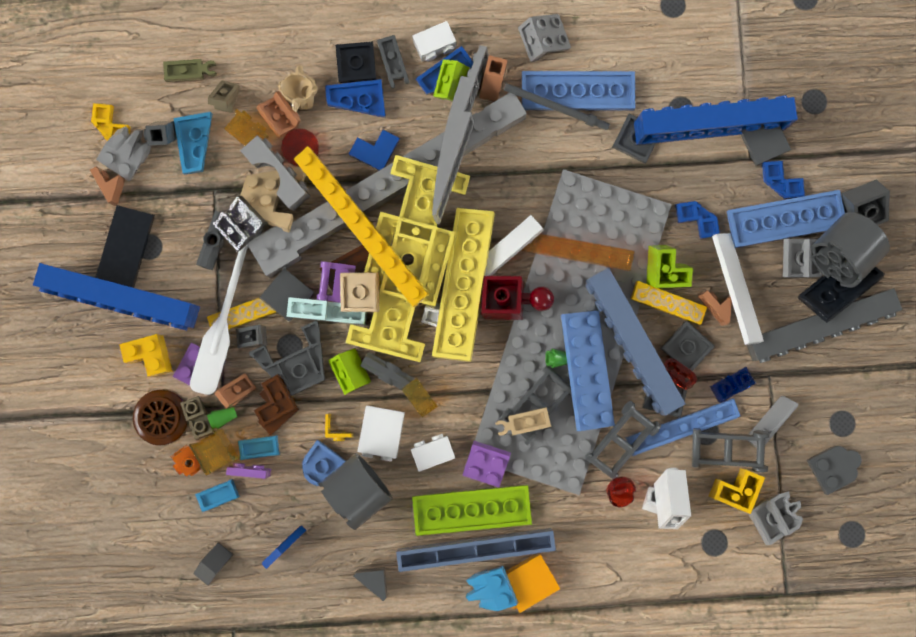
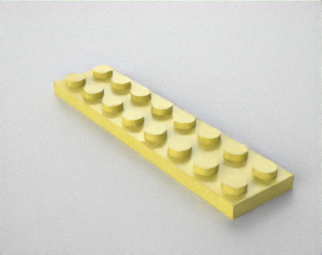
M456 209L453 227L455 235L447 262L432 357L465 362H471L483 292V278L486 273L495 217L494 211Z

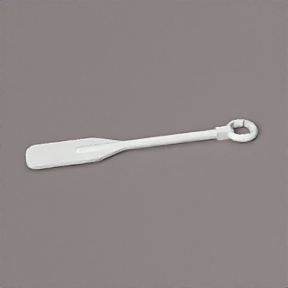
M263 224L247 242L261 234ZM247 242L239 248L220 317L202 339L190 380V387L195 392L211 395L217 390L230 346L227 317L247 248H249Z

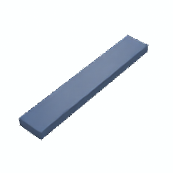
M734 398L661 424L658 433L654 436L648 435L632 456L692 435L693 428H700L703 431L741 417ZM642 432L625 437V439L632 445Z

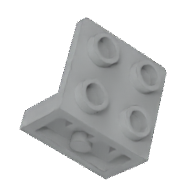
M559 14L533 16L518 27L530 62L537 61L546 53L564 51L571 48Z

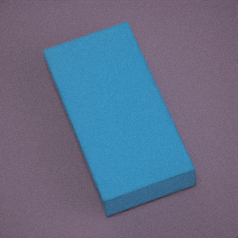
M278 435L238 441L240 460L280 455Z
M233 479L195 494L202 512L240 497Z

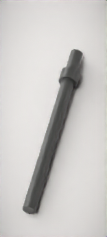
M505 83L503 87L504 91L584 121L586 125L591 127L596 126L604 130L609 128L610 123L597 119L595 115L584 114L508 83Z

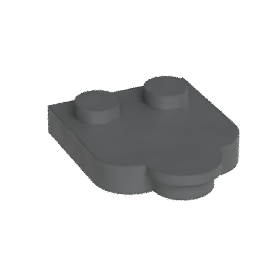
M832 446L807 459V462L824 494L829 495L856 480L858 476L857 468L861 465L862 458L857 451H847L842 446Z

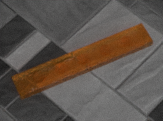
M539 234L521 250L631 271L635 255L633 250Z

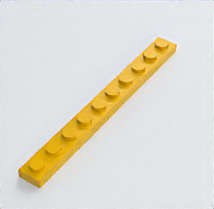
M307 146L294 158L295 162L409 303L416 307L429 293L318 156Z

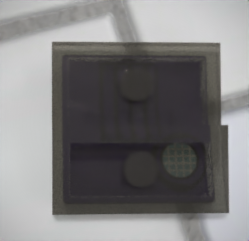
M237 196L228 210H223L213 225L236 251H240L259 233L267 222L243 196Z

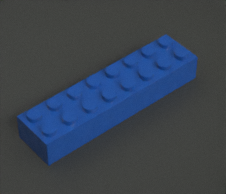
M782 95L769 100L768 97H762L756 101H749V99L739 100L737 103L723 101L717 105L703 103L697 107L684 105L681 108L674 109L672 106L662 108V110L648 108L643 110L635 120L634 130L637 145L742 135V130H758L761 128V124H764V129H774L780 126L782 131H784L797 121L798 118L795 97L787 98L786 95Z
M39 263L33 286L40 287V292L130 316L133 314V317L149 321L152 317V322L169 326L171 322V327L186 331L188 327H195L200 306L42 263Z

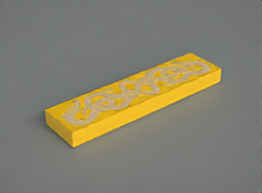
M636 281L630 298L633 301L697 325H702L707 309L704 305L640 281Z
M259 298L232 307L227 317L228 330L277 312ZM221 312L207 316L210 327L220 317Z

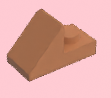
M97 166L90 169L107 202L116 206L119 202L125 179L120 175L111 179L105 169L102 170Z
M708 290L698 296L700 301L722 326L730 323L732 305L730 296L720 303L717 302L718 297Z
M244 373L218 389L214 394L227 409L231 405L235 406L256 387Z

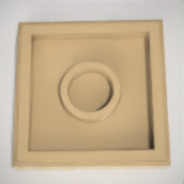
M340 273L341 312H380L379 273Z

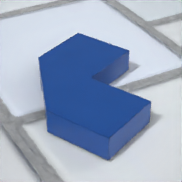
M783 161L762 163L764 183L783 199L805 196L803 178L784 179Z
M692 201L676 204L678 223L697 221L700 239L711 238L716 234H720L717 216L704 209L698 202Z

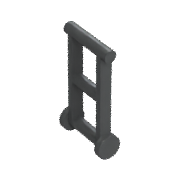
M546 365L542 370L545 373L512 410L507 408L498 419H504L509 422L508 416L513 415L527 399L538 409L547 407L548 415H550L568 394L572 396L571 386L551 367ZM547 376L564 390V393L550 408L533 394ZM535 431L522 433L521 435L526 439L524 443L529 445L537 436V433Z
M632 401L624 405L622 409L623 416L592 453L588 452L585 455L586 460L613 480L618 478L619 474L617 472L648 435L654 436L661 428V424L658 421L651 422L637 411L635 403ZM631 416L646 427L632 445L617 435ZM611 440L626 451L612 469L597 458Z
M693 428L692 467H700V464L752 467L754 472H768V466L764 465L765 438H769L770 433L763 430L753 431V435L701 432L700 428ZM701 438L725 439L724 459L700 458ZM733 440L757 441L756 461L732 460Z

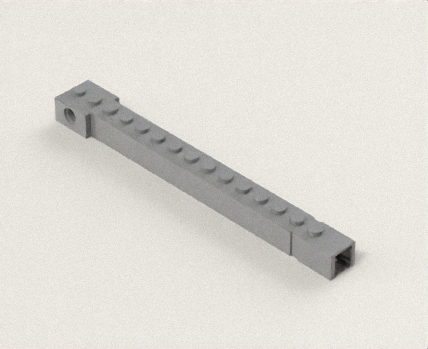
M508 93L485 107L483 111L472 115L474 126L463 156L487 143L492 137L502 134L526 119L527 113L516 95ZM445 132L403 157L438 167ZM393 163L346 190L365 215L406 191L409 179L391 175ZM327 201L292 222L290 233L275 226L247 242V245L265 275L272 278L284 268L287 269L302 260L301 253L345 228L347 225Z

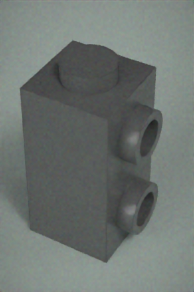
M155 121L145 126L144 139L148 142V146L168 145L177 140L174 121Z

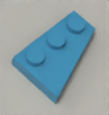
M212 112L173 118L182 173L184 175L199 173L204 170Z

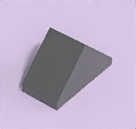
M254 325L236 329L237 348L268 345L266 326Z
M218 542L201 560L193 574L209 586L234 554Z
M385 567L360 569L355 572L353 577L382 601L386 599Z

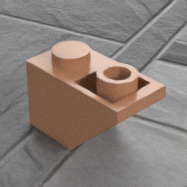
M489 55L481 86L480 99L492 102L498 100L507 66L506 59Z

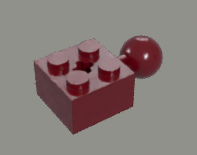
M484 276L481 313L484 319L523 320V305H531L537 311H546L554 303V294L547 287H537L531 293H524L522 276Z

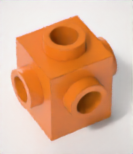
M187 444L170 456L176 463L173 465L174 469L179 475L184 473L186 477L189 474L190 476L195 475L200 471L199 467L203 465L199 461L202 459L201 455L196 449L192 451Z

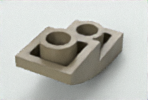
M200 396L180 403L195 440L215 433L209 423L208 414Z

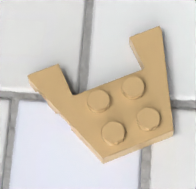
M300 167L292 168L297 174L295 178L299 182L301 180L304 182L306 176L304 171ZM278 171L247 175L238 204L243 199L261 220L290 233L294 219L293 215L276 212L280 198L276 194L280 186Z

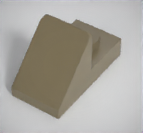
M221 81L209 95L208 104L213 105L215 109L232 113L240 85Z

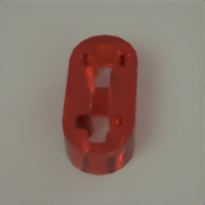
M670 358L664 362V366L671 379L679 387L688 390L695 385L697 377L693 371L676 359ZM670 366L674 367L672 371L668 369ZM688 377L690 380L688 382H685V378Z

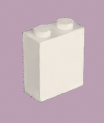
M367 405L357 452H361V456L373 458V455L381 456V460L392 461V458L396 459L405 412Z
M668 468L654 483L658 526L660 529H679L691 517L686 470Z

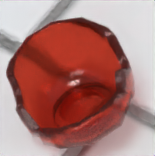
M623 476L613 478L607 485L606 494L613 506L618 508L626 507L634 501L636 487L630 478Z

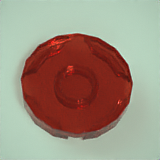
M299 128L291 130L285 135L282 140L281 150L288 163L300 167L294 158L307 146L318 156L320 147L317 138L312 132Z

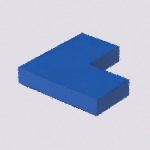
M382 130L373 146L357 137L349 152V156L379 171L386 167L400 138Z
M299 526L262 562V565L267 569L307 530L303 526Z

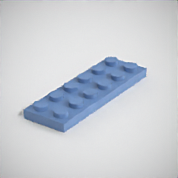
M522 71L523 90L574 110H635V71ZM522 98V106L525 110H553Z
M840 190L726 211L735 248L825 232L845 213Z
M599 310L562 314L561 320L577 431L615 426Z

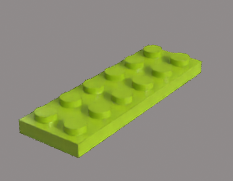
M528 485L412 496L416 536L532 525Z

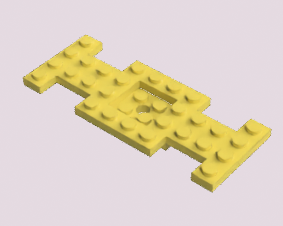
M395 155L390 174L409 179L399 217L380 212L376 229L401 260L405 254L413 256V263L406 266L429 293L420 303L435 307L455 235L453 231L438 228L432 216L438 167ZM457 172L451 191L465 195L470 176ZM369 253L364 273H379L380 312L373 313L369 329L350 324L346 343L421 362L425 343L407 339L415 307L409 303Z

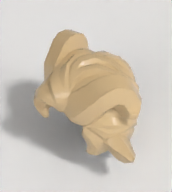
M298 65L295 73L288 74L277 85L283 97L292 103V110L297 112L298 108L300 110L311 109L318 89L316 80L304 74L302 65Z

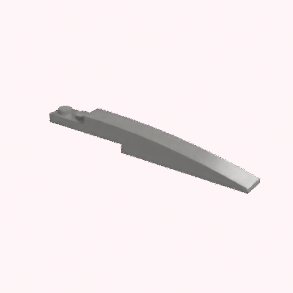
M479 46L477 53H474L473 66L468 70L467 77L461 76L450 109L434 190L432 216L436 224L441 222L474 126L471 110L489 57L486 46Z

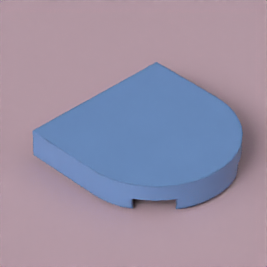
M317 440L303 459L302 469L304 477L311 484L319 486L322 480L347 460L323 442Z

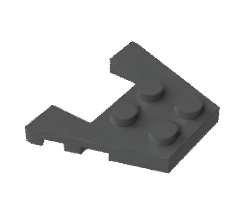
M318 320L301 327L309 346L287 357L273 362L266 345L249 352L250 356L271 377L277 374L280 375L291 396L325 380Z

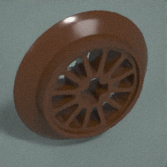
M154 390L145 394L137 402L133 411V425L137 434L144 441L153 445H167L176 441L184 433L188 424L180 404L184 401L177 394L168 390ZM159 401H163L161 409ZM153 402H155L156 409L152 406ZM168 403L170 407L167 410H165L166 405ZM147 407L150 408L152 413L146 411ZM173 409L174 414L168 415V412ZM157 413L164 415V417L161 419L162 422L156 421L155 418L158 417ZM144 414L150 415L151 418L144 419ZM175 416V422L168 418ZM151 420V423L146 426L144 422ZM167 422L173 424L172 428L167 425ZM152 425H154V427H153V429H152V432H151V431L149 430V428H150ZM163 426H164V427L166 428V430H167L166 433H164ZM158 427H159V432H160V434H156V431H157V428H158Z

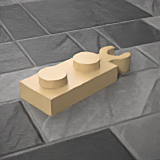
M547 407L508 416L509 422L500 420L495 423V425L502 424L504 426V431L499 432V436L505 435L509 430H511L513 436L551 427Z

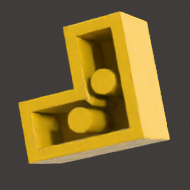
M154 334L119 344L123 362L133 364L144 361L148 377H156L173 372L164 335Z
M740 468L734 485L715 479L708 497L751 514L765 477Z

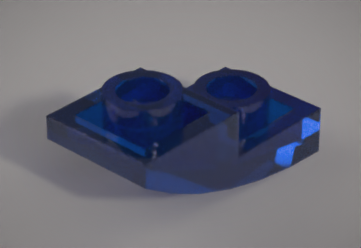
M744 367L712 384L710 388L717 401L721 403L756 383L747 367Z

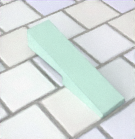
M288 298L287 317L366 325L368 312H341V303Z

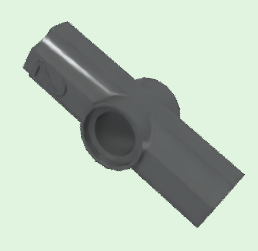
M219 211L214 212L208 232L203 236L204 243L196 263L197 266L213 271L220 249L224 246L226 231L219 224L228 216L227 214ZM216 236L218 238L217 243L210 245L211 238Z
M368 352L361 364V367L377 375V378L391 386H396L409 395L412 394L418 383V380L401 371L402 369L388 361L385 362L373 353Z

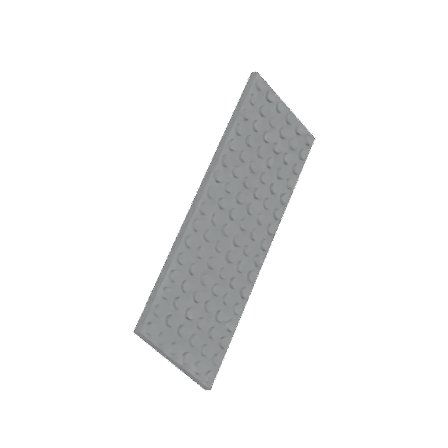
M563 169L524 288V293H531L537 287H547L554 294V303L546 311H537L531 305H523V320L513 321L475 438L477 442L511 452L505 471L580 495L590 464L585 459V455L588 452L592 453L594 451L601 428L577 431L572 396L568 394L549 415L551 427L536 430L537 436L529 445L524 443L526 439L521 434L512 436L511 430L505 435L499 436L498 433L504 431V426L502 424L495 425V423L500 421L498 418L507 408L512 410L545 373L542 370L546 366V351H551V349L566 351L561 315L598 311L595 305L597 300L593 294L590 295L587 291L585 280L610 268L635 315H637L640 303L630 298L636 281L646 284L649 245H659L672 204ZM599 311L610 394H612L625 350L622 345L619 346L614 338L616 334L605 323L604 319L606 317L603 311ZM568 365L552 368L570 385ZM547 376L533 394L550 408L564 393V390ZM527 399L513 415L537 410L538 408Z

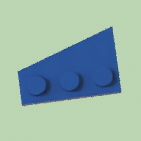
M462 46L444 58V60L459 61L470 68L473 66V61ZM443 59L416 78V81L426 95L432 94L435 91Z
M381 79L325 86L328 106L386 118Z

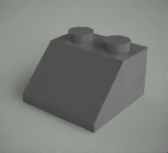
M877 179L842 193L845 213L854 212L861 214L877 225L889 221L890 191Z

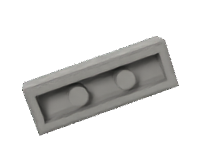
M780 396L749 434L753 435V431L756 430L768 431L770 436L765 438L766 445L799 404L785 396ZM747 440L757 448V441Z

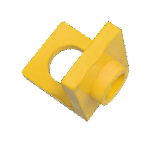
M325 414V438H333V441H345V437H353V433H330L331 414Z

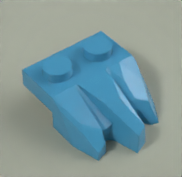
M504 566L475 573L466 580L474 588L466 594V598L468 601L480 600L479 608L501 611L518 604Z

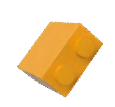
M540 553L530 556L506 571L518 604L512 608H517L519 613L560 590L558 583Z

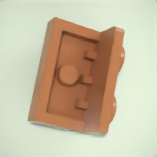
M280 91L275 92L273 98L257 106L258 112L278 139L298 128L300 117L297 112L292 110Z

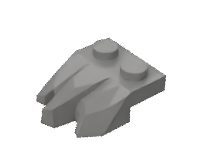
M125 126L118 129L106 142L96 160L127 181H131L140 165L145 162L149 155L151 145L148 146V142H141L143 130L136 129L130 135L128 128Z
M784 239L783 277H821L823 275L811 259L813 252L810 247L818 239Z
M789 491L759 502L753 507L751 514H749L766 545H771L783 536L792 534L802 524L803 518L795 514L801 508V502L790 503L788 501L790 498Z

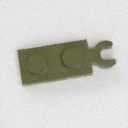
M201 59L164 61V80L166 82L204 80V74L214 77L217 73L209 71V68L216 66V63L210 60L203 64Z

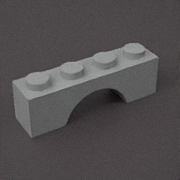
M257 135L240 151L256 168L270 166L278 171L280 186L276 194L289 209L294 211L310 197V194L307 192L309 188L302 180L299 182L295 178L297 174L290 166L287 168L283 164L284 158L278 152L274 153L272 151L273 145L266 138L262 139Z

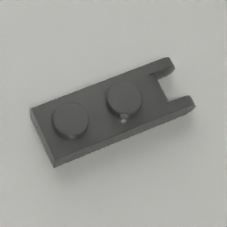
M395 35L378 39V47L391 89L395 88L394 80L404 78L405 84H409Z

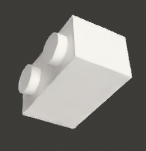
M447 21L412 35L413 43L422 62L432 61L437 58V55L451 53L456 48V40Z
M443 434L432 437L433 441L425 443L423 440L414 444L415 448H412L411 452L419 472L455 459L448 435L443 436Z

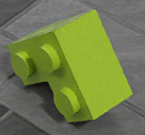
M649 245L647 284L655 288L692 287L693 268L683 263H675V248L668 245Z

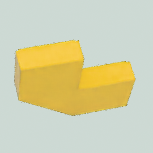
M93 103L91 122L107 141L118 129L125 126L130 134L131 127L129 125L112 124L113 105Z

